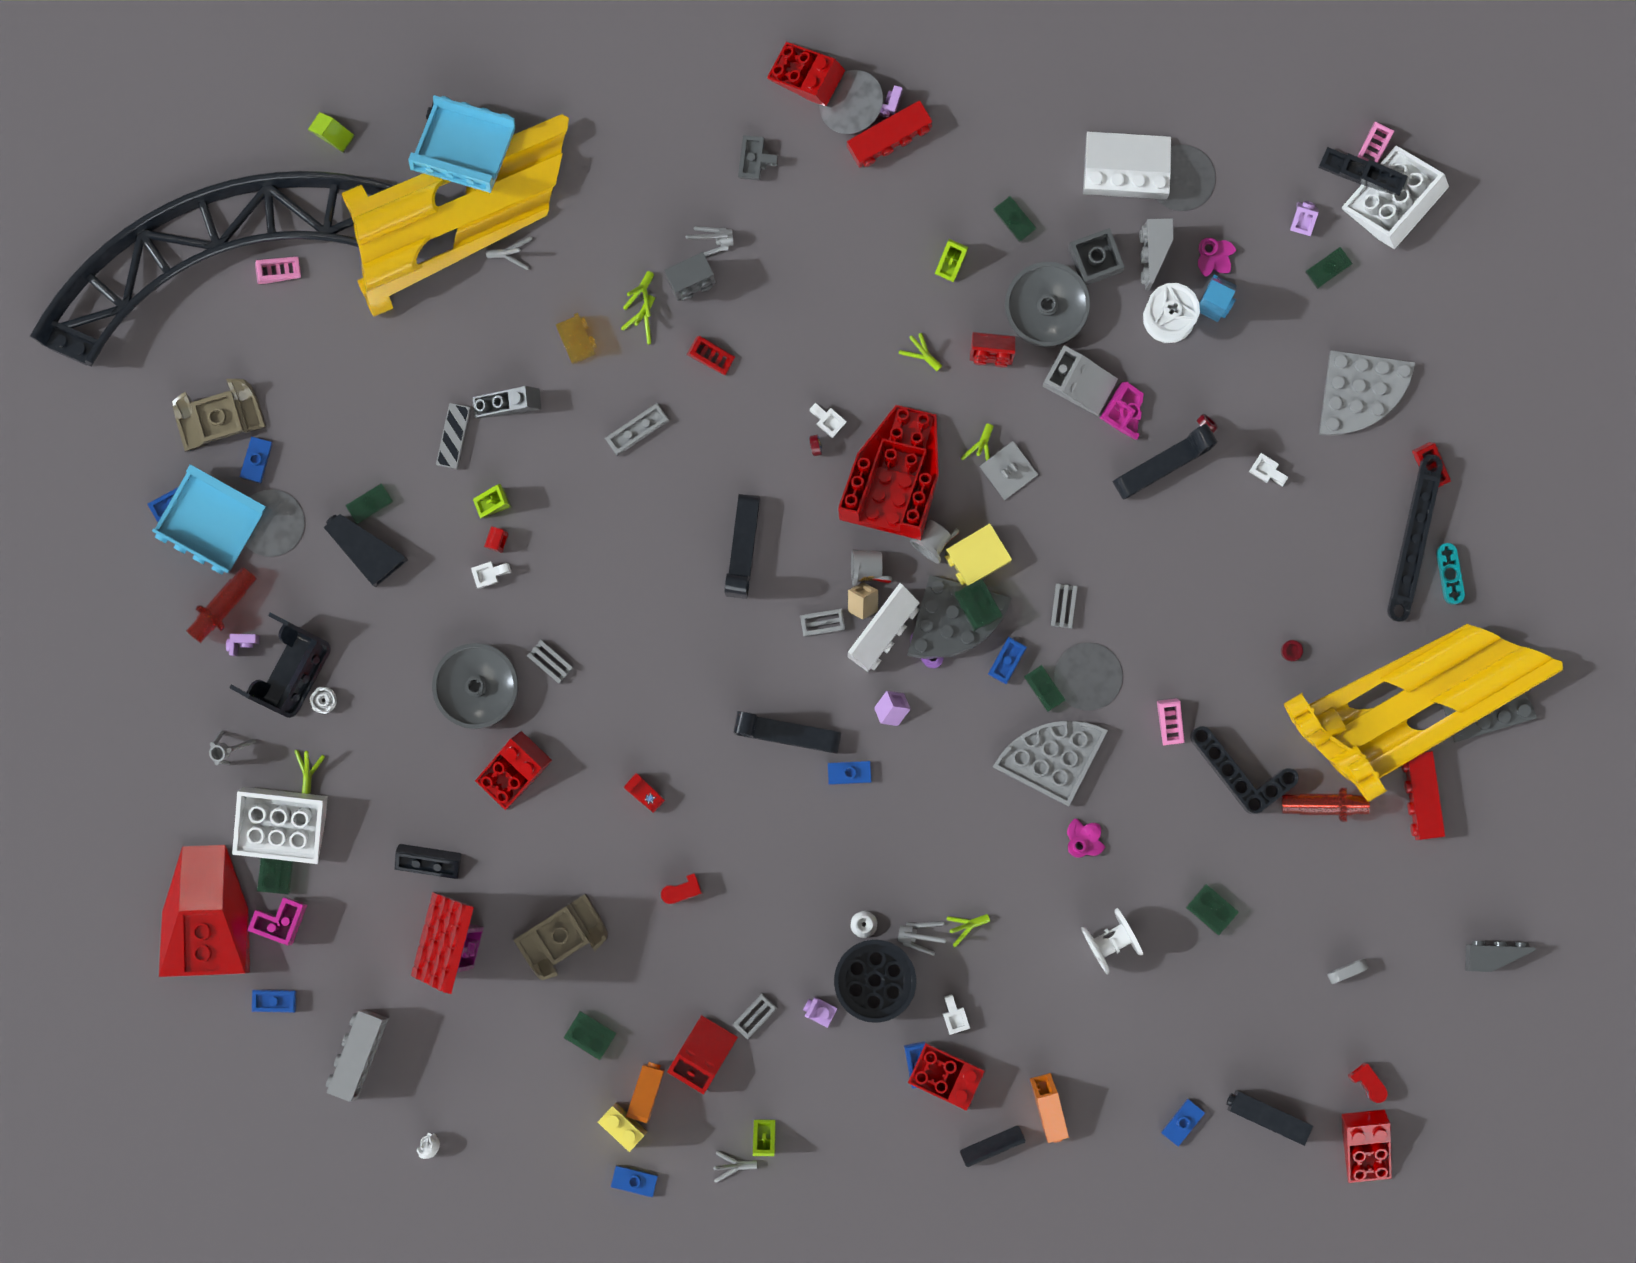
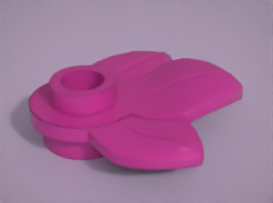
M1203 239L1198 246L1200 253L1198 268L1205 277H1208L1213 270L1223 274L1229 273L1231 263L1228 256L1236 251L1233 244L1226 240ZM1205 246H1211L1212 251L1207 252L1205 250Z
M1077 818L1072 820L1067 829V835L1070 839L1068 843L1069 853L1076 858H1081L1085 855H1099L1105 849V845L1098 841L1101 835L1100 824L1089 823L1083 826ZM1076 843L1082 845V850L1076 848Z

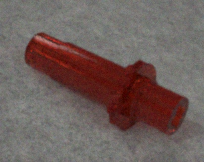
M242 567L206 607L197 606L195 610L199 615L186 632L201 644L215 628L222 631L225 628L222 620L242 599L257 578Z
M1341 788L1339 794L1282 795V814L1339 815L1340 821L1347 822V815H1370V802L1363 795L1347 794V788Z

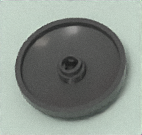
M1039 262L1026 267L1012 280L1006 293L1005 310L1010 326L1020 338L1036 346L1054 347L1072 340L1083 329L1089 316L1090 298L1084 281L1074 270L1056 262Z
M470 643L456 647L447 653L436 667L432 680L434 701L440 712L456 725L469 729L490 727L505 718L515 704L518 695V677L515 668L502 652L492 646Z

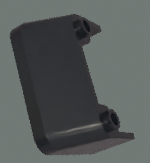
M270 612L269 617L283 624L278 636L279 640L287 645L267 682L263 680L253 681L247 692L232 684L229 688L276 713L291 718L299 712L330 654V645L323 639Z

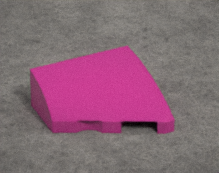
M1128 382L1120 383L1099 418L1125 435L1137 440L1139 437V433H1137L1138 422L1141 420L1142 413L1140 406L1143 403L1144 393Z

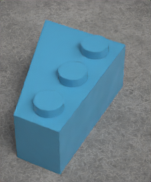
M1214 274L1199 302L1200 313L1216 322L1221 317L1225 318L1236 300L1233 298L1237 285Z

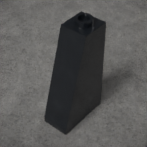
M335 514L326 521L327 525L324 526V529L374 587H377L408 561L401 553L341 514L338 516Z
M1237 1090L1234 1094L1231 1093L1226 1103L1229 1106L1228 1111L1305 1146L1313 1128V1125Z

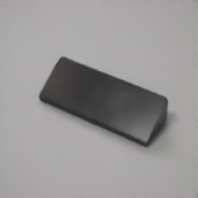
M399 844L395 854L394 870L458 879L462 854Z
M1014 1126L961 1149L960 1154L965 1166L970 1167L1021 1145L1026 1140L1020 1127Z

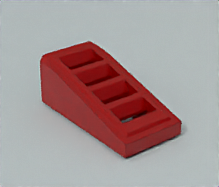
M700 335L695 338L687 353L691 358L724 376L735 359V356ZM700 344H702L703 348L699 354L696 353ZM709 348L711 349V352L709 353L706 359L704 358V355L707 349ZM715 353H718L719 355L715 362H711ZM724 356L727 359L721 368L718 365Z
M1429 442L1412 450L1418 466H1420V462L1424 458L1422 454L1428 451L1431 453L1429 455H1436L1442 460L1435 443ZM1443 460V469L1441 471L1443 477L1440 479L1439 487L1451 482ZM1436 462L1428 464L1426 466L1427 470L1435 468Z

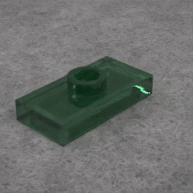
M1011 196L993 209L1019 243L1036 230L1034 224Z
M1339 247L1306 270L1305 273L1318 289L1353 263L1342 248Z
M381 483L345 506L358 524L391 504L393 500Z
M1042 665L1024 676V679L1047 712L1065 701V698Z

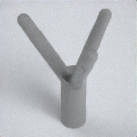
M528 237L506 249L486 250V257L506 258L516 265L529 270V266L511 257L509 254L520 252L521 249L518 247L531 241L532 237Z
M717 1151L716 1155L733 1164L714 1166V1170L730 1169L717 1177L714 1182L718 1183L738 1170L757 1169V1161H737Z

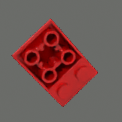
M786 42L767 79L809 101L827 106L846 70L832 57Z
M973 332L969 361H974L975 365L995 363L996 367L1002 368L1012 365L1015 356V336Z
M521 731L506 743L475 782L506 810L543 772L552 759Z
M701 1015L667 1073L704 1095L738 1037Z
M925 1043L908 1083L967 1111L986 1070Z
M1385 1109L1342 1114V1134L1348 1183L1392 1179L1390 1121Z

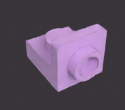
M894 85L893 91H888L885 101L888 105L882 104L879 115L890 117L896 114L902 96V87Z
M1308 201L1298 202L1290 230L1311 236L1319 213L1318 208L1315 207L1314 203Z
M230 634V639L226 640V651H229L230 656H237L238 644H240V648H253V644H259V635Z
M814 997L813 1000L808 999L803 1010L806 1011L805 1017L828 1028L838 1008Z

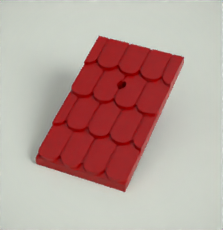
M432 892L431 904H429L411 976L439 991L452 994L457 972L474 968L484 927L470 924L474 907Z

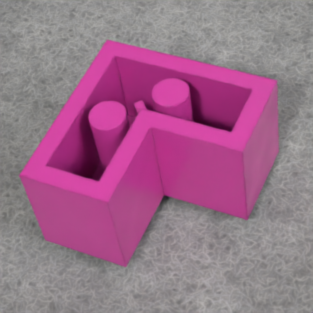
M283 897L276 916L261 910H255L247 931L287 946L293 945L307 904Z

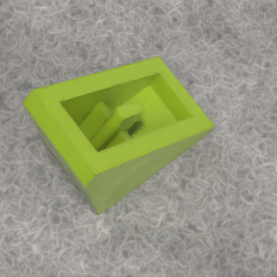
M320 112L308 128L310 132L342 153L355 136L334 118Z
M949 239L935 274L954 282L967 255L968 247Z
M501 484L495 485L473 499L480 519L511 508L505 489Z
M754 1120L753 1156H775V1120Z

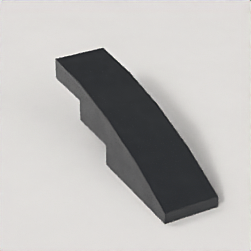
M1327 147L1318 167L1358 184L1400 196L1408 178L1407 175L1370 159L1366 161L1348 153L1346 155Z

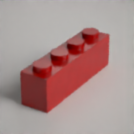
M919 100L848 140L847 148L859 168L863 165L868 167L876 161L877 157L881 155L885 157L894 151L893 148L909 144L916 135L923 136L931 130L932 120Z
M1433 751L1424 752L1401 766L1403 773L1406 772L1407 781H1404V788L1410 798L1407 808L1409 815H1412L1413 823L1410 825L1411 834L1415 836L1416 840L1445 837Z

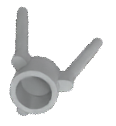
M695 226V231L713 232L715 234L685 236L686 239L716 240V245H720V247L704 252L705 257L720 251H728V246H733L732 229Z
M220 731L215 740L210 742L209 756L215 761V765H230V761L225 760L229 757L230 752L254 744L256 740H249L229 747L225 743L218 744L224 734L223 731Z
M943 921L906 922V926L900 925L898 942H902L903 946L935 955L934 951L912 942H915L916 939L946 943L947 940L917 934V929L913 928L943 926L945 923Z

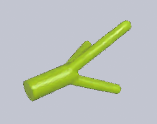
M647 271L640 285L627 293V296H633L623 306V309L626 310L638 295L643 292L646 316H651L647 288L654 277L652 272Z
M648 295L649 306L651 309L655 297ZM644 303L640 312L624 324L621 330H625L632 323L638 326L644 317L647 344L650 345L649 317L646 316Z
M919 333L922 346L911 335V341L922 354L902 350L899 351V354L924 359L933 369L938 371L943 365L929 353L923 334Z
M988 423L985 425L980 440L961 457V460H965L977 448V456L981 455L984 448L986 461L990 458L988 441L994 428L993 425Z
M295 750V755L303 773L302 793L310 794L312 775L320 766L325 756L321 755L309 771V752H304L303 763L299 751Z
M988 914L971 920L949 916L946 918L948 921L964 923L950 929V933L966 929L953 943L954 947L974 927L990 922Z

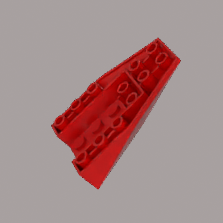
M895 405L856 455L838 507L839 520L917 540L922 539L939 477L936 414Z
M226 845L182 847L162 911L159 977L250 973L249 931H247L249 928V908Z

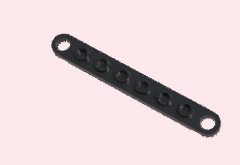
M1427 455L1420 462L1387 609L1388 616L1393 621H1404L1410 615L1441 479V471L1443 469L1442 460L1436 455ZM1431 459L1436 462V469L1433 472L1426 468L1428 460ZM1396 605H1401L1404 608V613L1401 617H1397L1393 611Z

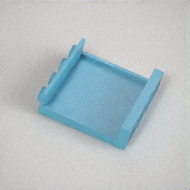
M434 95V105L415 153L411 152L408 159L410 170L491 193L516 129L515 119L508 114H498L491 112L487 108H477L466 102L460 103L446 96L439 97Z
M189 465L185 477L152 532L156 533V539L164 543L168 540L174 543L175 546L173 548L184 554L186 551L194 554V560L202 564L205 561L212 564L211 569L221 575L224 572L230 573L267 507L198 468Z

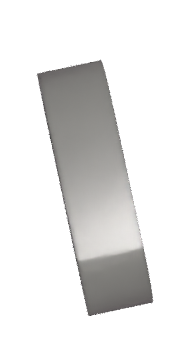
M1365 958L1333 970L1327 975L1331 984L1361 973L1369 969Z

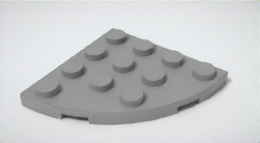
M1331 350L1319 435L1330 436L1352 433L1367 428L1382 419L1397 405L1406 392L1413 375L1415 362Z
M1059 721L1044 724L1027 731L1015 739L1001 753L993 768L1069 807L1108 730L1093 724L1076 721Z

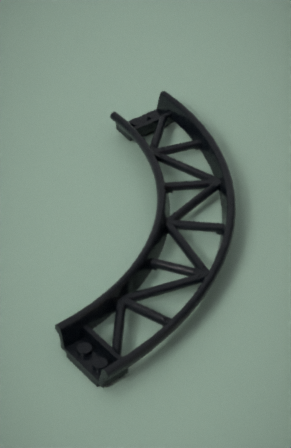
M288 171L232 179L183 195L139 218L91 255L55 295L37 322L30 337L54 352L92 367L105 343L126 316L150 293L178 273L217 254L261 242L307 239L331 241L359 247L356 238L336 234L354 226L352 217L332 226L339 189L350 190L362 185L366 194L374 195L394 185L341 173ZM278 188H330L324 224L322 225L279 191ZM258 191L219 238L208 204ZM273 197L316 231L276 232ZM265 198L267 233L229 241ZM200 207L211 241L152 230ZM152 240L206 250L170 268ZM135 242L123 299H121L102 283L96 275L117 255ZM145 245L163 274L150 282L132 298L142 250ZM88 283L92 284L116 305L112 308L58 323L69 305ZM115 316L98 339L72 329Z

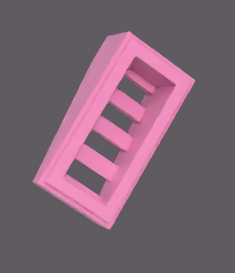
M1374 122L1357 157L1368 161L1369 159L1363 157L1364 153L1374 157V162L1378 163L1394 130ZM1376 130L1385 134V139L1376 135ZM1374 138L1382 142V145L1379 146L1371 142V139ZM1368 145L1379 150L1376 154L1368 150Z
M298 256L256 260L255 262L258 284L301 278ZM289 263H292L293 273H289ZM284 264L285 274H281L280 265ZM271 266H275L276 275H272ZM264 267L267 268V275H266V276H264V274H263V268H264Z
M1175 698L1157 701L1163 746L1184 743L1180 700ZM1174 706L1175 710L1164 711V708ZM1165 716H1176L1175 719L1165 720ZM1177 724V727L1166 729V725ZM1178 732V736L1167 737L1168 733Z

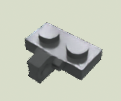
M743 135L739 178L760 180L761 169L766 170V166H778V155H770L768 150L764 149V137Z

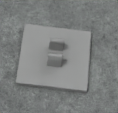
M1013 441L979 466L1004 500L1038 475Z

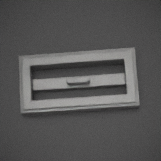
M1056 583L1050 626L1072 629L1077 586ZM1060 589H1063L1060 623L1056 622L1059 592ZM1068 590H1070L1072 594L1068 624H1065Z
M842 608L800 615L803 637L845 630ZM839 614V618L805 623V619ZM840 622V626L812 631H807L806 629L808 627Z
M542 640L527 655L559 684L573 669L571 665ZM543 647L567 669L563 671L539 649ZM537 653L539 656H541L554 669H556L561 674V676L558 678L552 671H550L545 665H543L538 659H536L534 655Z
M761 994L732 1025L748 1040L777 1007ZM763 1000L765 1003L740 1027L738 1024ZM769 1006L771 1009L747 1033L745 1029Z

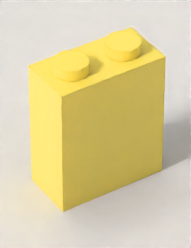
M991 524L986 525L946 549L947 555L944 556L949 566L956 568L958 573L955 575L960 584H965L967 587L1012 561Z
M615 1103L598 1123L630 1152L645 1136L647 1131L636 1120L626 1117L627 1112L619 1104Z

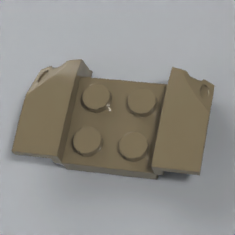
M226 379L230 391L194 402L184 392L172 401L174 416L185 452L203 447L206 443L241 432L248 433L266 427L258 399L249 382L245 379Z
M585 894L513 941L535 975L540 980H545L558 975L555 964L586 944L590 943L595 952L607 939L608 932L599 914Z

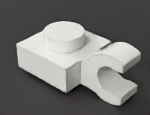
M815 403L809 410L820 419L816 425L831 438L846 423L832 408L826 413Z
M1262 453L1249 471L1266 483L1271 478L1282 487L1288 479L1286 475L1276 470L1279 464Z
M488 562L471 568L478 589L498 583L497 576L512 572L508 563L494 567L493 562Z
M952 994L945 996L944 999L949 1012L943 1013L949 1035L970 1029L964 1008L957 1009Z

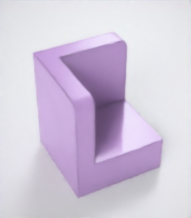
M886 691L876 704L875 711L881 724L898 726L910 711V706L904 693Z

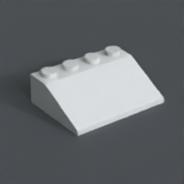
M1087 132L1083 194L1167 200L1170 191L1171 137Z
M1395 146L1380 164L1408 176L1400 196L1361 185L1342 206V210L1378 240L1393 249L1402 242L1449 188L1444 173L1398 146Z
M899 583L848 651V658L867 672L870 669L875 670L882 661L879 659L881 654L890 651L895 644L892 642L896 634L899 637L907 628L905 622L908 618L913 620L920 610L917 608L919 605L917 599L901 583Z
M242 787L237 791L232 854L318 864L326 820L328 796Z

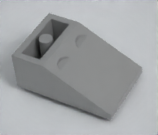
M1173 218L1147 219L1145 225L1142 226V230H1140V243L1144 245L1140 252V262L1144 264L1143 272H1141V284H1145V291L1150 290L1173 242Z
M1064 345L1042 387L1098 416L1118 378L1082 354Z

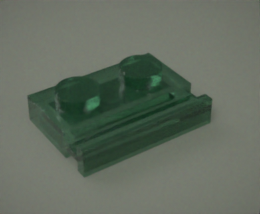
M983 579L955 592L954 595L974 631L1002 618V614Z
M261 858L257 891L289 894L293 861Z
M1207 884L1200 889L1192 901L1185 907L1218 936L1239 913Z
M580 1011L565 1034L564 1039L601 1060L617 1033Z

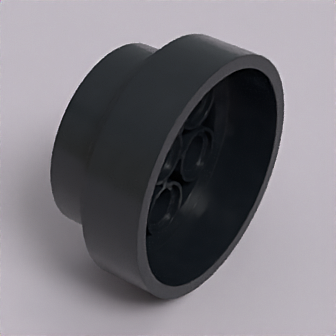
M878 939L862 941L849 948L840 958L834 975L835 992L843 1008L855 1018L871 1023L889 1021L904 1012L914 997L917 984L915 968L908 955L895 944ZM877 952L882 955V962L880 964L874 965L870 962L872 953ZM855 962L863 965V971L859 975L853 974L850 970L851 965ZM892 964L900 967V973L896 977L888 974V968ZM873 974L881 977V983L875 987L869 984V977ZM853 984H859L862 987V993L859 996L850 994L849 989ZM890 986H896L899 989V995L896 998L888 997L887 989ZM877 996L880 999L879 1006L876 1008L869 1007L867 1003L869 997Z

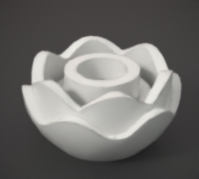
M326 687L317 688L310 696L312 709L323 714L331 712L337 703L334 691Z
M868 911L858 912L851 919V930L860 938L872 936L877 930V919Z
M427 1133V1136L421 1139V1146L417 1148L419 1157L423 1159L434 1157L440 1147V1141L436 1134Z

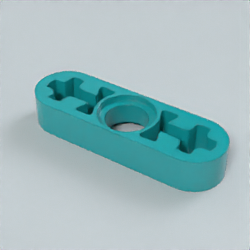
M1445 543L1439 546L1436 551L1441 585L1445 601L1450 605H1456L1461 603L1465 597L1460 563L1456 547L1451 543ZM1445 548L1452 552L1449 556V562L1454 561V564L1443 566V563L1447 562V557L1445 555L1442 556ZM1447 568L1455 570L1456 577L1454 580H1449L1445 577ZM1458 582V585L1454 586V591L1456 593L1459 592L1456 601H1454L1453 597H1449V594L1452 593V586L1447 587V584Z

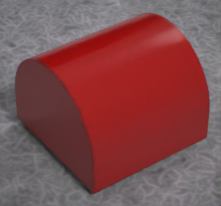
M491 526L484 547L502 553L509 534L502 529Z

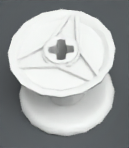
M1179 283L1164 284L1150 295L1143 312V324L1147 332L1155 340L1163 343L1181 341L1192 332L1193 326L1197 322L1200 314L1199 301L1195 293L1187 286Z
M1118 908L1115 909V915L1120 925L1111 930L1105 929L1104 934L1093 938L1087 928L1081 927L1092 952L1107 975L1110 970L1105 957L1114 952L1118 954L1120 952L1119 949L1128 944H1131L1138 955H1143L1133 931ZM1112 933H1114V935H1113L1112 937H1110V938H1105V937L1111 935Z

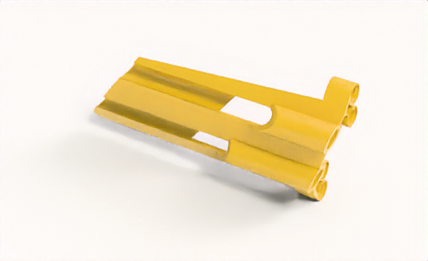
M560 114L513 135L491 193L466 186L464 196L437 206L435 203L437 189L451 181L427 174H420L369 197L362 185L342 193L354 223L355 236L361 255L363 278L358 279L357 282L373 317L393 309L389 297L392 294L547 216L551 193L556 185L562 159V145L569 122L567 116ZM457 228L451 250L417 264L418 254L429 240Z
M1466 624L1311 704H1308L1302 692L1285 702L1284 707L1298 732L1311 745L1316 747L1343 777L1355 784L1364 798L1370 802L1388 791L1381 783V777L1563 670V662L1539 651L1501 639L1498 635L1482 628ZM1382 682H1387L1403 689V691L1374 708L1354 709L1348 706L1350 701ZM1434 703L1444 705L1456 711L1425 730H1415L1407 724L1409 718Z

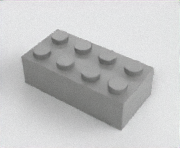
M366 1009L359 1010L357 1014H353L349 1024L352 1026L349 1034H345L342 1041L344 1049L341 1054L337 1055L334 1062L335 1072L333 1075L330 1074L326 1082L328 1094L349 1102L358 1099L389 1018Z

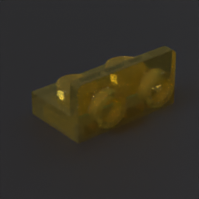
M576 313L574 317L556 324L572 364L596 355L594 348H597L593 336L588 337L585 331L589 327L584 317L580 318L579 314Z

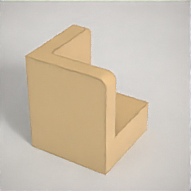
M864 582L849 589L848 611L863 620L877 613L878 590Z

